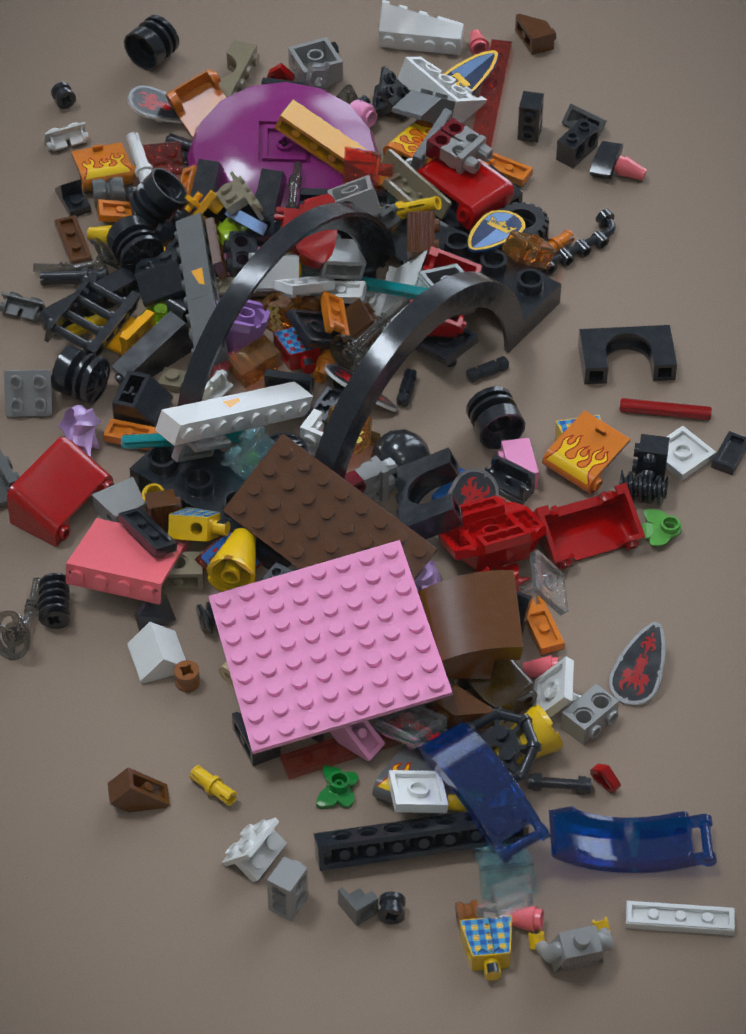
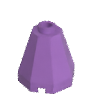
M247 301L226 337L229 351L234 352L239 358L252 355L268 325L270 311L267 309L265 312L263 310L264 305L260 302Z

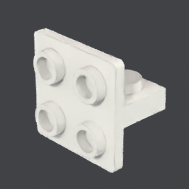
M276 817L267 821L263 819L258 824L246 826L240 833L242 836L240 840L226 850L225 854L227 856L222 861V864L225 867L235 864L252 882L258 881L287 844L274 830L279 820Z

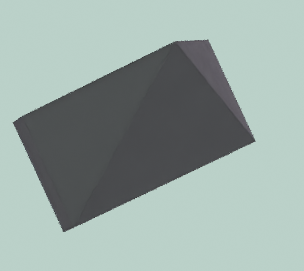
M570 103L561 123L572 127L583 118L599 126L600 137L607 121Z

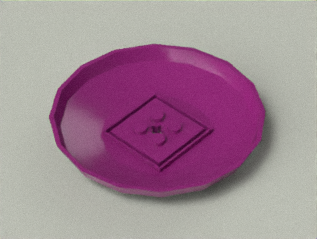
M281 82L250 86L221 100L196 127L187 159L189 167L197 166L198 159L220 162L224 168L220 188L224 184L234 181L229 174L233 171L236 177L242 176L254 196L257 192L262 168L283 171L287 181L281 207L298 209L300 188L332 189L351 182L350 179L274 128L280 115L292 100L303 105L306 109L322 118L369 152L375 154L378 158L379 154L372 131L350 104L321 88ZM282 143H287V147H282Z

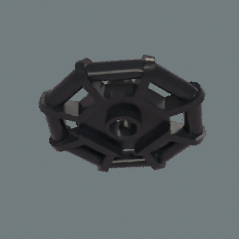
M500 706L495 707L494 711L470 723L467 721L457 748L451 751L450 758L454 761L460 778V786L464 789L471 788L487 793L490 797H495L499 792L521 781L525 782L528 779L526 776L537 753L542 750V744L538 742L532 726V718L528 714L521 715L503 710ZM504 721L517 725L513 729H509L504 726ZM495 722L494 727L482 733L478 731L479 729ZM523 733L527 739V744L522 745L520 736ZM474 734L476 737L471 742V750L465 751ZM502 748L497 757L492 754L495 749ZM523 754H525L524 759L518 769V758L519 756L522 758ZM469 760L472 761L474 766L470 773H468L465 761ZM514 772L513 774H511V775H509V776H507V777H505V778L499 780L500 778H502V777H504V776H506V775H508V774ZM486 775L490 777L488 783L477 780L480 776Z

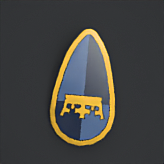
M495 50L476 54L452 67L444 75L456 79V85L463 88L467 86L473 90V95L494 70L499 55Z
M491 211L485 214L472 229L468 238V249L471 252L477 253L500 248L522 235L525 231V222L522 217L510 211Z

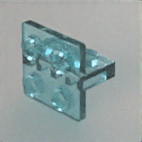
M263 426L252 427L251 429L246 428L238 437L239 443L235 447L230 446L223 454L225 459L221 464L224 467L229 466L246 481L275 442L264 433L266 429Z

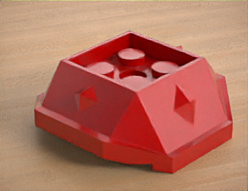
M495 495L460 505L463 515V526L439 534L438 538L439 542L455 560H463L472 568L481 572L486 566L493 569L530 558L539 540L547 534L546 525L529 507L516 502H505L504 498Z

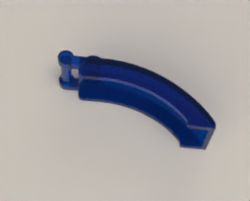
M461 722L419 747L430 768L435 770L455 793L489 846L494 848L504 864L512 860V856L539 840L544 841L551 836L549 830L542 823L523 791L487 743L466 723ZM530 825L533 826L535 831L508 847L503 845L502 841Z
M574 806L549 810L551 855L553 858L571 865L614 873H653L698 865L709 867L717 863L716 853L713 852L711 836L713 821L712 816L709 814L689 816L688 812L681 811L650 817L624 818L591 814L580 811ZM693 828H700L703 852L695 853Z

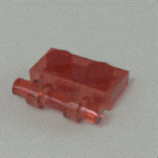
M181 141L142 145L147 161L153 168L167 166V168L163 169L168 170L175 176L182 175L183 167H175V165L183 164Z

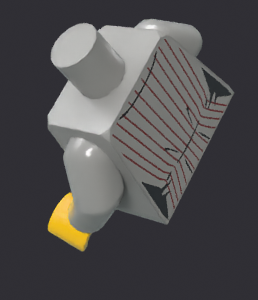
M604 917L601 921L592 920L593 926L558 933L550 944L545 941L544 931H538V934L528 933L529 948L536 949L547 963H551L554 973L604 963L603 952L612 950L614 941L607 917Z

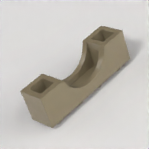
M233 40L227 51V69L232 71V73L220 78L221 82H219L220 89L226 98L246 88V82L248 79H251L254 67L259 64L260 54H257V45Z

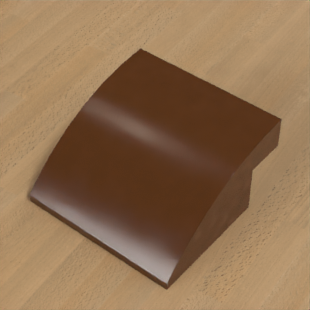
M494 570L461 575L443 580L418 591L447 678L491 679L495 660L521 659L523 640L514 570Z

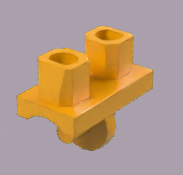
M212 190L209 191L201 203L198 202L203 196L200 192H197L193 198L187 194L185 199L189 203L184 209L190 213L194 206L197 207L190 216L201 213L205 220L208 218L203 213L207 208L218 214L224 206L216 197L217 194Z

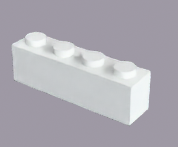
M382 0L379 47L460 55L463 44L464 23L440 16L434 18L427 15V12L419 11L417 13L407 10V6L399 4V7L389 4L390 1Z
M422 57L405 58L397 79L403 85H406L410 91L420 92L422 88L434 91L433 96L436 95V92L448 95V100L456 102L452 118L459 122L466 121L486 103L487 99L479 96V98L472 95L473 90L467 86L463 88L456 85V79L440 74L441 70Z

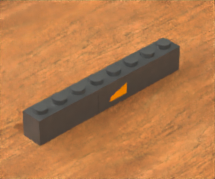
M201 213L175 221L177 231H174L176 241L179 244V247H177V254L181 260L179 269L184 277V280L181 281L183 290L186 293L184 303L189 310L186 318L191 327L189 337L194 345V348L191 349L192 355L210 316L220 301L206 223ZM226 339L214 365L229 360Z

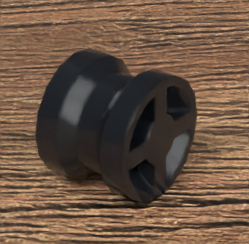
M59 82L52 87L51 96L59 108L66 109L75 103L76 95L68 83Z
M393 891L382 893L379 896V905L381 906L378 911L379 920L386 924H399L405 919V911L403 909L406 904L405 896Z

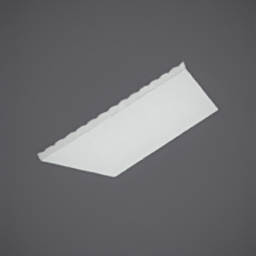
M428 250L398 268L389 266L385 280L415 285L418 272L421 270ZM380 293L374 309L376 311L375 314L382 322L379 325L382 332L409 304V298ZM375 337V340L368 343V346H364V349H358V356L355 357V364L351 368L352 373H354L378 337Z

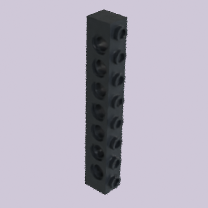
M522 804L313 833L315 854L320 871L529 841L528 816Z

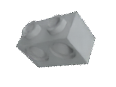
M595 684L562 712L561 728L584 745L590 739H595L606 725H611L616 721L619 715V700L598 684Z
M283 857L267 879L268 910L292 921L308 899L307 868L301 862Z

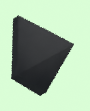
M163 585L161 587L160 605L143 601L135 613L139 632L149 622L162 626L176 620Z

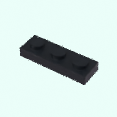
M140 507L118 514V522L155 557L177 551V542Z

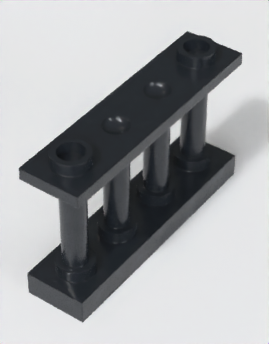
M93 269L88 276L85 275L82 278L79 288L57 315L46 322L44 326L46 331L44 341L49 342L57 334L87 351L88 355L92 353L99 357L137 310L140 294L132 290L128 297L124 296L122 298L95 283L98 271ZM91 290L118 305V309L116 312H110L85 297ZM80 305L106 319L107 323L105 326L101 325L99 327L73 311ZM68 319L95 334V338L93 341H87L61 326Z

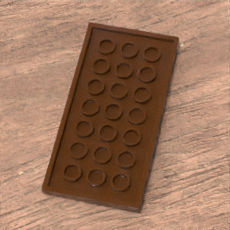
M284 434L280 436L223 509L224 513L249 530L298 569L400 540L413 580L415 581L438 551L435 546Z

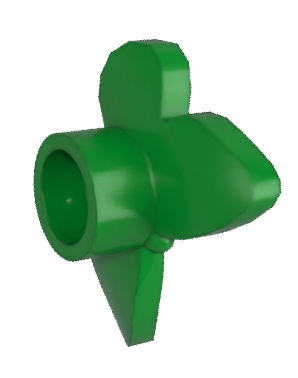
M324 765L322 772L327 784L326 788L317 797L316 807L318 809H329L335 807L338 803L342 808L349 809L354 804L355 797L351 788L357 784L358 774L352 771L343 772L339 768Z

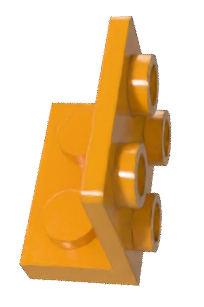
M147 309L136 319L130 317L106 348L121 356L124 355L156 325L155 313Z

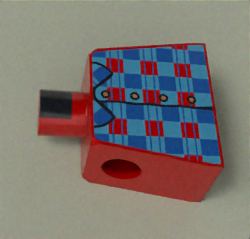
M294 327L273 332V348L289 370L294 371L302 368L305 374L315 371L316 361L320 356V348L306 347Z

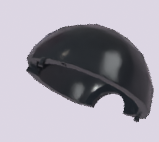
M406 429L392 430L384 434L377 441L371 453V458L377 456L380 461H383L390 457L400 467L430 455V450L420 435ZM397 472L392 474L394 478H397Z

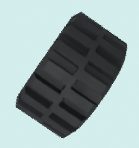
M512 202L511 205H504L499 210L510 211L522 217L525 222V231L521 236L497 248V250L503 251L507 256L511 255V257L518 252H521L525 257H534L535 250L545 245L548 240L549 217H547V213L542 211L541 207H536L533 203Z

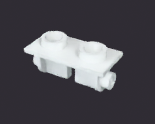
M74 122L67 127L60 129L52 128L45 132L44 144H46L48 151L52 150L55 152L68 148L66 140L70 141L71 147L86 143L89 140L88 132H85L86 123Z
M217 370L214 376L207 382L202 401L223 397L234 386V384L227 381L228 374L225 370Z

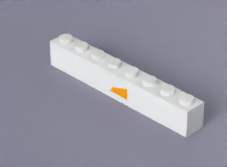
M294 381L161 410L155 431L175 446L290 420L307 414L310 410L313 395Z

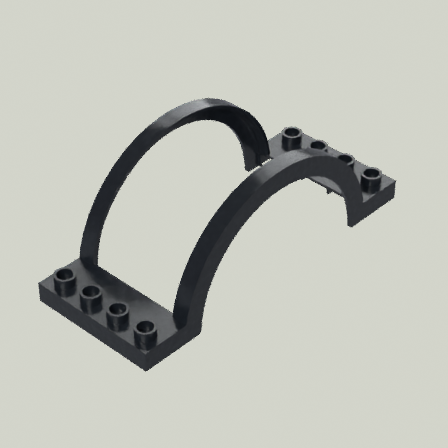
M337 202L310 209L278 230L241 269L210 316L191 357L177 406L202 401L205 387L218 353L242 308L271 269L296 244L317 232L340 230L353 238L366 263L372 260L376 264V270L379 267L384 268L385 262L390 257L401 262V265L408 262L407 218L390 233L385 224L377 217L352 204ZM440 221V232L436 233V239H439L440 250L482 265L481 271L460 272L446 277L422 292L393 319L368 350L348 381L331 413L314 457L345 479L357 440L383 390L411 352L427 335L447 319L470 308L483 307L493 311L502 327L504 350L510 352L560 304L561 283L543 275L536 269L518 262L500 250L493 249L477 253L469 251V235ZM424 260L420 271H422L426 260ZM175 446L151 448L129 468L130 478H134L140 493H142L147 485L152 483L159 484L164 490L174 489L175 497L180 496L182 509L189 507L219 512L221 514V521H229L231 533L235 529L244 528L224 513L223 509L254 469L220 449H215L213 456L176 462L171 457ZM219 535L216 539L220 540L223 535ZM256 537V558L260 561L259 564L269 570L275 563L287 568L292 564Z

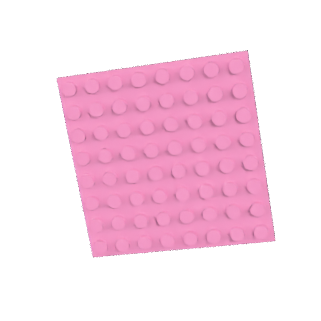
M400 540L209 596L253 754L453 695Z

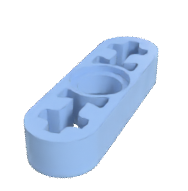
M238 210L231 216L228 211L225 213L228 217L261 235H264L268 227L265 223L241 210Z

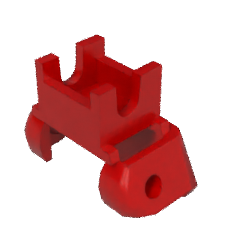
M327 193L304 200V203L299 205V209L276 207L274 220L281 221L282 228L288 222L310 209L336 202L333 196ZM324 230L314 233L301 240L289 252L299 256L301 264L309 268L320 269L321 265L326 263L332 256L336 244L337 230Z

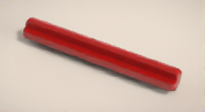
M621 398L619 408L621 412L710 420L712 415V407L629 398Z

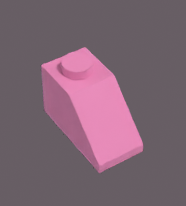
M522 438L501 441V451H497V455L535 474V488H538L539 471L530 439Z
M368 720L330 731L339 744L366 761H370L385 745V742Z

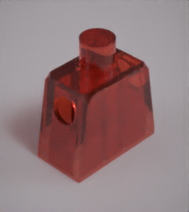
M346 146L344 149L343 184L369 175L373 186L380 185L381 176L393 177L394 164L381 163V153Z

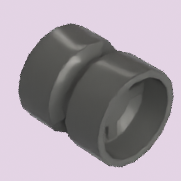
M122 176L110 178L108 182L104 179L91 180L95 208H97L98 199L125 202Z

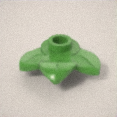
M643 510L646 522L641 524L645 534L644 539H650L651 546H663L671 538L681 534L682 525L677 517L667 516L661 510Z

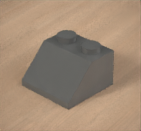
M421 88L420 92L413 90L392 107L391 112L435 123L445 108L452 110L453 114L456 102L448 100V95L436 92V95L433 96L434 91Z

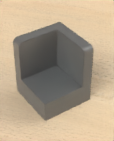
M343 887L338 890V904L356 926L378 914V897L373 891L365 895L361 889H357L350 894Z

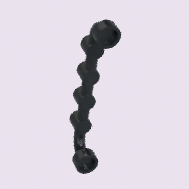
M603 209L598 213L595 220L602 228L607 227V229L595 231L586 240L579 239L575 242L574 246L568 249L561 248L556 255L550 258L546 256L536 265H527L528 260L521 252L514 254L511 258L540 272L544 271L546 275H551L557 268L556 264L561 262L564 266L570 265L574 261V255L577 253L581 257H586L592 251L591 246L596 244L600 249L604 248L609 242L608 238L615 232L616 228L613 221L615 215L609 209Z

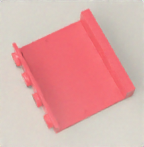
M96 518L66 563V584L160 605L161 587L182 552H188L189 540L174 539L177 542V551L155 557L121 523Z

